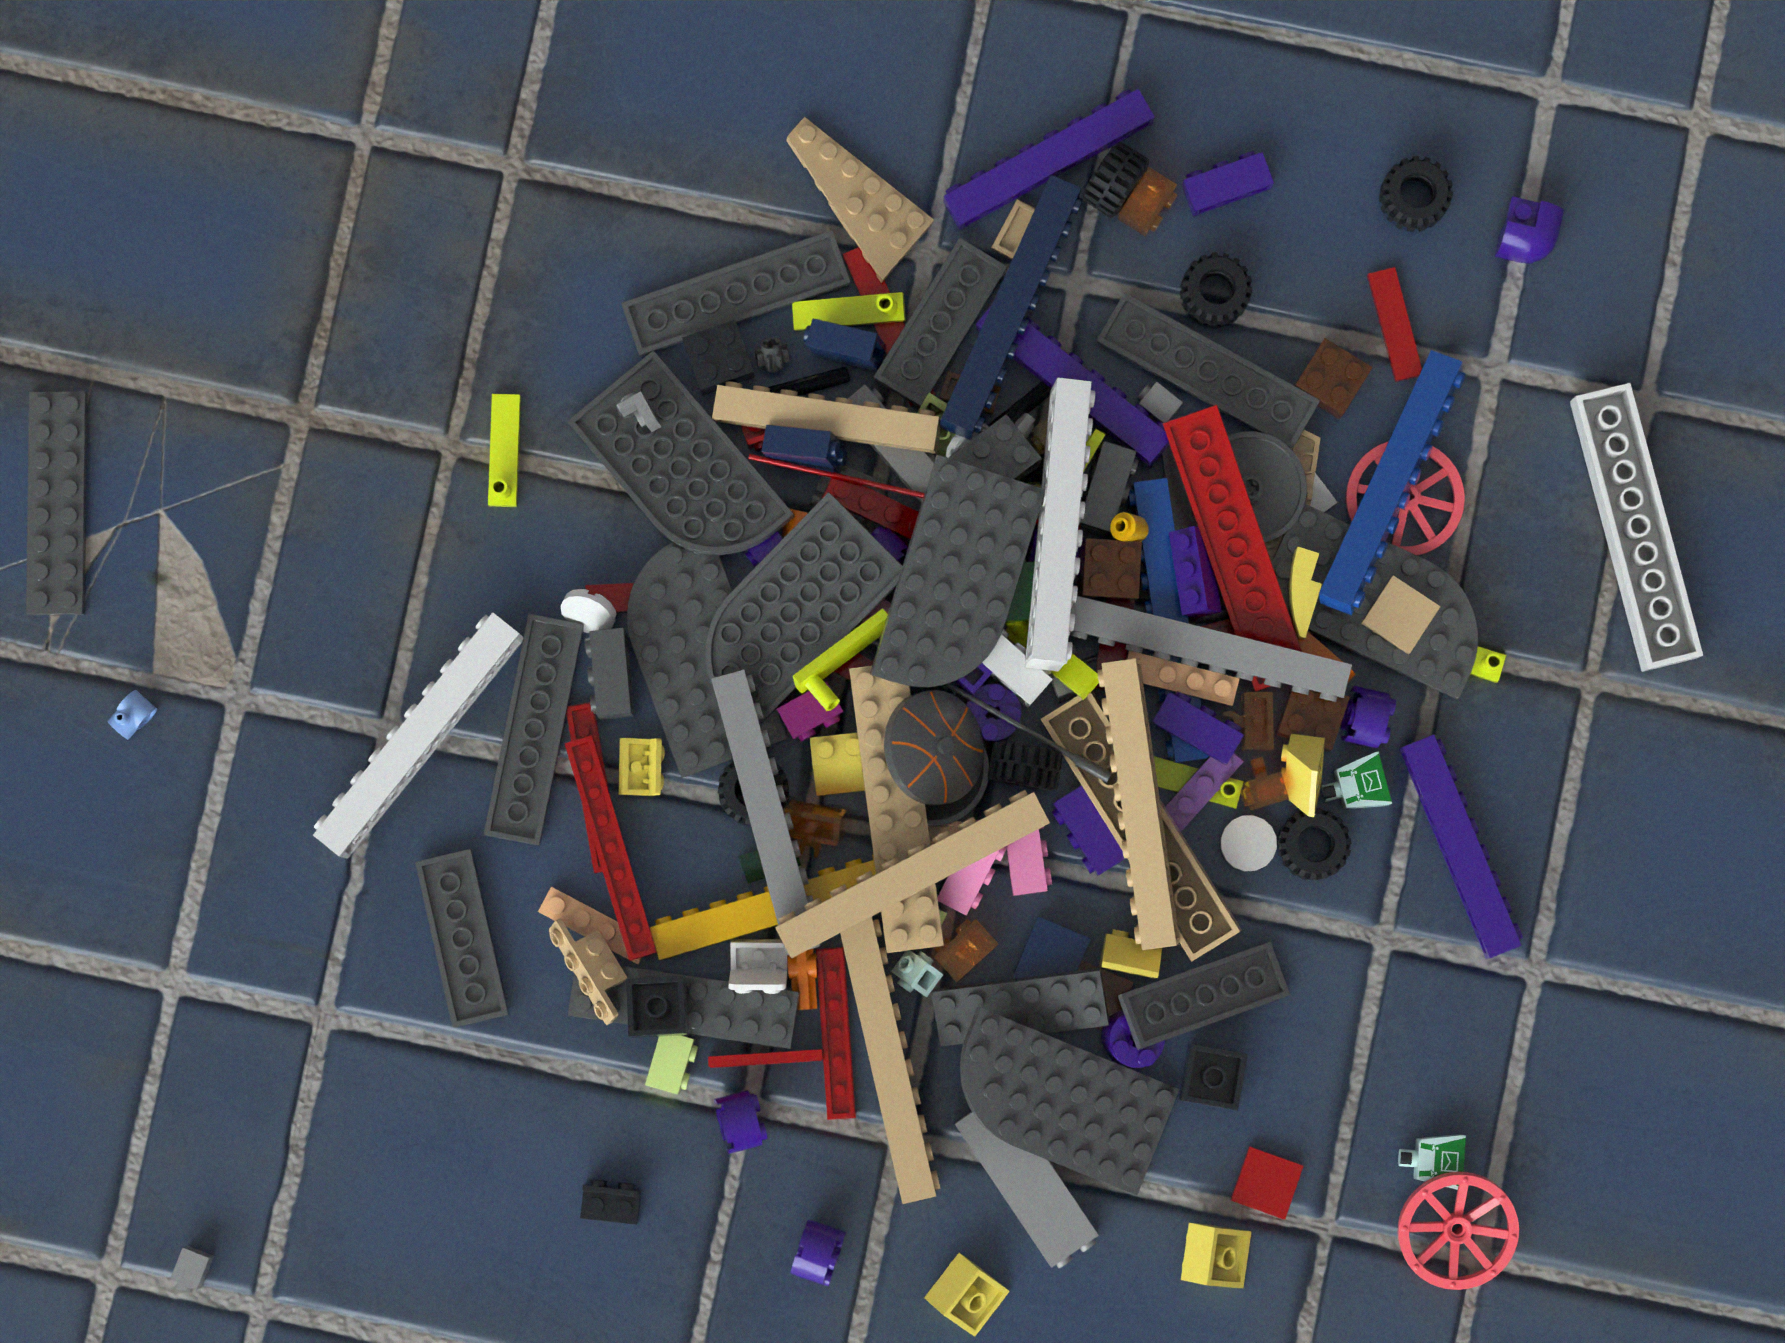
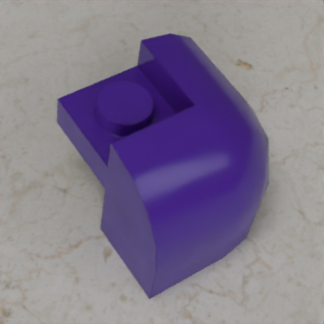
M1512 196L1505 224L1500 231L1495 257L1529 264L1544 259L1552 252L1558 241L1564 210L1546 201L1541 200L1539 203Z

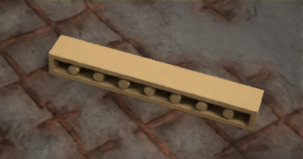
M726 382L725 386L717 385L712 419L716 422L766 429V425L831 431L838 440L937 454L941 419L935 416L936 412L919 409V414L910 413L908 408L892 405L891 410L882 409L879 403L864 401L863 406L854 405L851 399L837 397L835 402L827 401L825 396L811 393L808 394V398L797 396L798 392L791 390H781L780 394L771 393L770 388L763 386H753V390L743 389L742 384L735 382Z

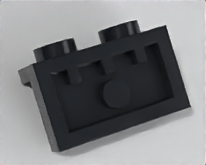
M590 1179V1184H583L580 1219L638 1224L641 1190L635 1189V1184L618 1182V1187L607 1186V1181Z

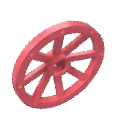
M1388 442L1366 453L1357 463L1349 477L1346 488V509L1350 522H1352L1358 509L1357 493L1365 494L1368 485L1359 484V480L1368 465L1373 461L1377 465L1379 464ZM1432 447L1429 458L1434 460L1442 469L1417 485L1411 484L1408 491L1411 495V500L1408 502L1405 510L1400 509L1398 513L1399 523L1391 543L1417 556L1431 552L1442 545L1457 528L1464 510L1465 494L1459 472L1451 460L1435 447ZM1447 476L1453 491V503L1422 496L1421 492ZM1418 504L1451 512L1449 521L1437 536L1418 507ZM1409 511L1412 513L1428 542L1416 546H1400Z
M1449 1172L1435 1176L1421 1184L1405 1202L1398 1221L1400 1249L1410 1268L1426 1282L1451 1290L1477 1287L1496 1277L1512 1259L1519 1238L1518 1217L1509 1197L1493 1181L1470 1172ZM1458 1185L1454 1212L1450 1213L1432 1193L1447 1186ZM1469 1185L1481 1188L1493 1196L1465 1215L1463 1214ZM1424 1199L1443 1218V1221L1411 1222L1417 1207ZM1499 1204L1502 1205L1507 1219V1229L1471 1224V1222ZM1461 1224L1455 1231L1452 1230L1453 1225ZM1409 1232H1442L1419 1256L1416 1257L1410 1245ZM1472 1234L1506 1239L1502 1250L1493 1262L1487 1258L1471 1238ZM1449 1241L1448 1276L1435 1273L1426 1268L1424 1264ZM1464 1243L1484 1269L1471 1275L1458 1277L1459 1246Z

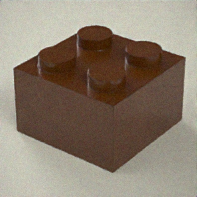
M1324 338L1295 387L1319 399L1318 407L1340 420L1373 367Z
M1082 539L1078 552L1080 568L1077 575V596L1127 600L1139 599L1142 542Z
M1291 685L1275 735L1290 739L1291 734L1325 738L1324 751H1332L1350 697L1344 695V698L1337 697V701L1333 702L1319 698L1320 692L1309 690L1308 695L1293 692V686Z

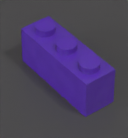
M1254 151L1240 155L1238 161L1228 163V160L1213 165V169L1203 173L1202 170H1196L1187 174V179L1183 180L1182 188L1193 217L1272 189L1274 181L1263 152L1255 154Z
M1192 526L1169 532L1182 615L1200 618L1221 613L1216 576L1199 527Z
M1179 691L1175 695L1169 692L1152 723L1222 764L1227 765L1244 734L1239 732L1241 727L1226 719L1225 723L1214 718L1217 713L1203 705L1198 709L1189 704L1192 699Z
M1082 786L1053 803L1055 809L1051 812L1060 826L1065 824L1070 833L1066 836L1075 850L1077 848L1081 849L1085 856L1081 861L1090 874L1095 872L1099 876L1126 859L1119 844Z

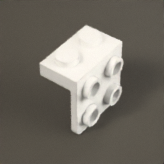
M731 939L729 989L735 990L737 993L763 990L769 994L779 993L781 990L786 989L788 963L785 947L781 939Z

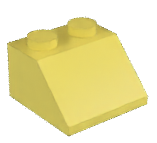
M857 733L810 738L817 796L865 791Z
M1291 734L1289 744H1283L1281 761L1286 762V768L1282 767L1280 784L1285 785L1284 796L1307 816L1314 817L1322 784L1325 738Z
M1113 929L1112 934H1105L1099 963L1100 968L1154 979L1158 978L1162 948L1142 950L1141 944H1136L1135 939L1128 938L1129 932Z
M1189 1223L1181 1280L1207 1286L1244 1288L1251 1231Z
M958 1253L924 1299L945 1317L975 1337L1010 1291L971 1260Z

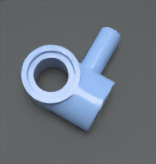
M134 690L122 700L117 707V711L107 722L119 734L129 740L138 729H141L152 719L157 712V708L137 690Z

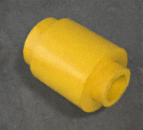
M1122 512L1112 519L1110 530L1113 537L1117 540L1142 542L1148 535L1149 527L1146 520L1141 516Z

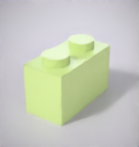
M683 1035L659 1037L645 1085L677 1095L680 1094L681 1089L686 1090L691 1075L686 1073L688 1063H694L699 1047L694 1045L695 1039Z

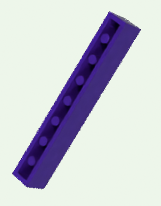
M1128 89L1116 96L1117 101L1108 106L1106 103L1098 105L1091 111L1092 114L1083 119L1082 116L1071 120L1067 124L1068 128L1060 132L1057 129L1046 134L1043 137L1044 141L1034 146L1033 143H1030L1018 151L1019 155L1011 159L1009 156L1000 159L994 164L995 168L988 172L981 170L970 177V182L962 186L958 183L946 190L947 194L943 197V202L958 229L962 230L1047 183L1050 175L1058 177L1118 142L1152 125L1155 116L1140 90L1137 89L1131 92Z
M990 308L976 323V328L979 333L990 311ZM1026 318L1030 321L1024 335L1018 334L1015 343L1019 345L1013 359L1051 389L1057 378L1091 381V390L1095 391L1094 407L1090 409L1088 418H1092L1094 424L1122 446L1136 451L1135 456L1151 468L1170 445L1163 423L1160 421L1154 423L1147 417L1149 413L1142 406L1130 404L1125 400L1127 395L1115 386L1111 389L1104 383L1105 378L1094 369L1091 372L1082 366L1084 362L1076 354L1070 352L1068 355L1060 348L1062 344L1051 335L1045 337L1038 331L1040 327L1030 318Z
M1431 735L1400 748L1404 763L1485 958L1489 959L1522 946L1520 943V939L1523 938L1518 924H1513L1508 913L1512 912L1511 906L1505 896L1501 897L1498 886H1501L1496 871H1491L1488 866L1489 853L1484 844H1479L1476 834L1479 833L1477 824L1473 817L1469 818L1465 810L1468 807L1467 800L1462 791H1457L1454 781H1457V777L1451 765L1447 766L1443 755L1446 754V750L1441 739L1436 740L1435 735Z

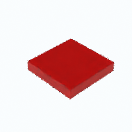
M1249 1146L1230 1200L1285 1220L1303 1165Z

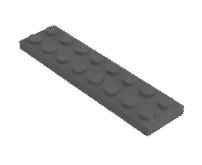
M831 230L622 302L621 304L638 354L642 357L653 350L656 352L684 342L682 337L732 320L740 323L790 306L794 302L804 301L850 285L851 282L833 231Z
M1126 293L1121 297L1096 340L1103 347L1208 405L1213 406L1217 404L1219 411L1257 432L1265 433L1281 440L1291 450L1295 447L1320 403V400Z
M85 391L29 392L27 615H85L88 393Z
M528 614L484 835L537 846L541 844L584 624Z
M621 966L627 979L666 976L687 977L690 1034L792 1049L800 992L781 990L779 993L769 994L763 990H752L750 993H737L735 990L729 989V982ZM574 973L568 1016L601 1020L595 1014L594 1005L589 996L585 995L580 989L579 980ZM625 981L606 991V994L619 1014L613 1022L628 1025Z

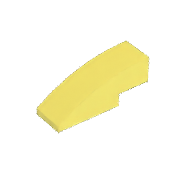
M1297 547L1294 550L1288 587L1292 623L1297 638L1304 640L1322 584L1311 580L1319 553Z

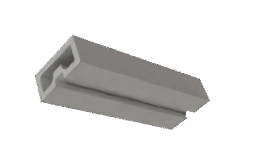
M972 1111L954 1123L1051 1268L1055 1265L1058 1268L1063 1267L1073 1259L1071 1257L1072 1253L1078 1249L1084 1252L1096 1244L1094 1238L1099 1235L1047 1159L998 1139L981 1125Z

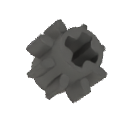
M774 337L762 340L761 347L755 348L757 366H763V369L767 372L782 370L784 363L790 362L787 343L782 344L780 339Z

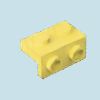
M620 738L618 795H660L664 786L661 762L664 759L665 750L662 745V739Z

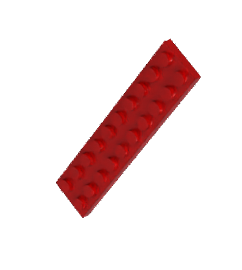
M1216 404L1163 423L1236 636L1302 652L1218 405ZM1254 676L1252 684L1255 691L1270 686L1264 684V678Z

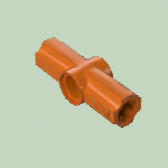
M814 948L793 958L787 955L789 980H791L792 991L800 992L798 1010L817 1009L816 979L818 974Z

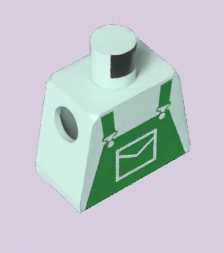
M1374 752L1334 770L1336 782L1321 785L1325 802L1340 798L1343 809L1381 807L1392 804L1379 752Z
M1454 1134L1416 1138L1415 1150L1399 1149L1398 1165L1414 1167V1179L1425 1182L1441 1174L1464 1172L1466 1135ZM1458 1185L1447 1186L1458 1190Z

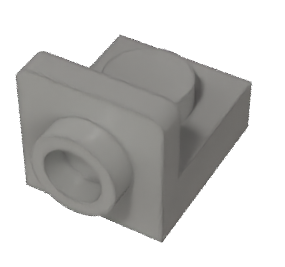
M641 391L637 394L633 392L624 396L621 402L617 404L623 416L634 412L641 427L646 425L651 432L661 428L652 408Z

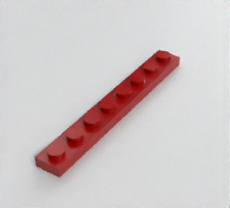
M591 735L564 743L629 961L655 954L657 951L593 737Z

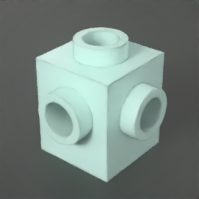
M910 950L905 951L891 971L900 978L897 982L900 986L910 993L915 989L926 998L943 976L941 972L931 966L934 960L921 951L918 955Z

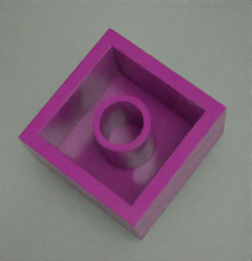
M810 691L777 708L792 739L799 738L801 742L816 734L814 729L823 724L825 728H828L841 721L839 715L843 713L839 704L831 711H826Z

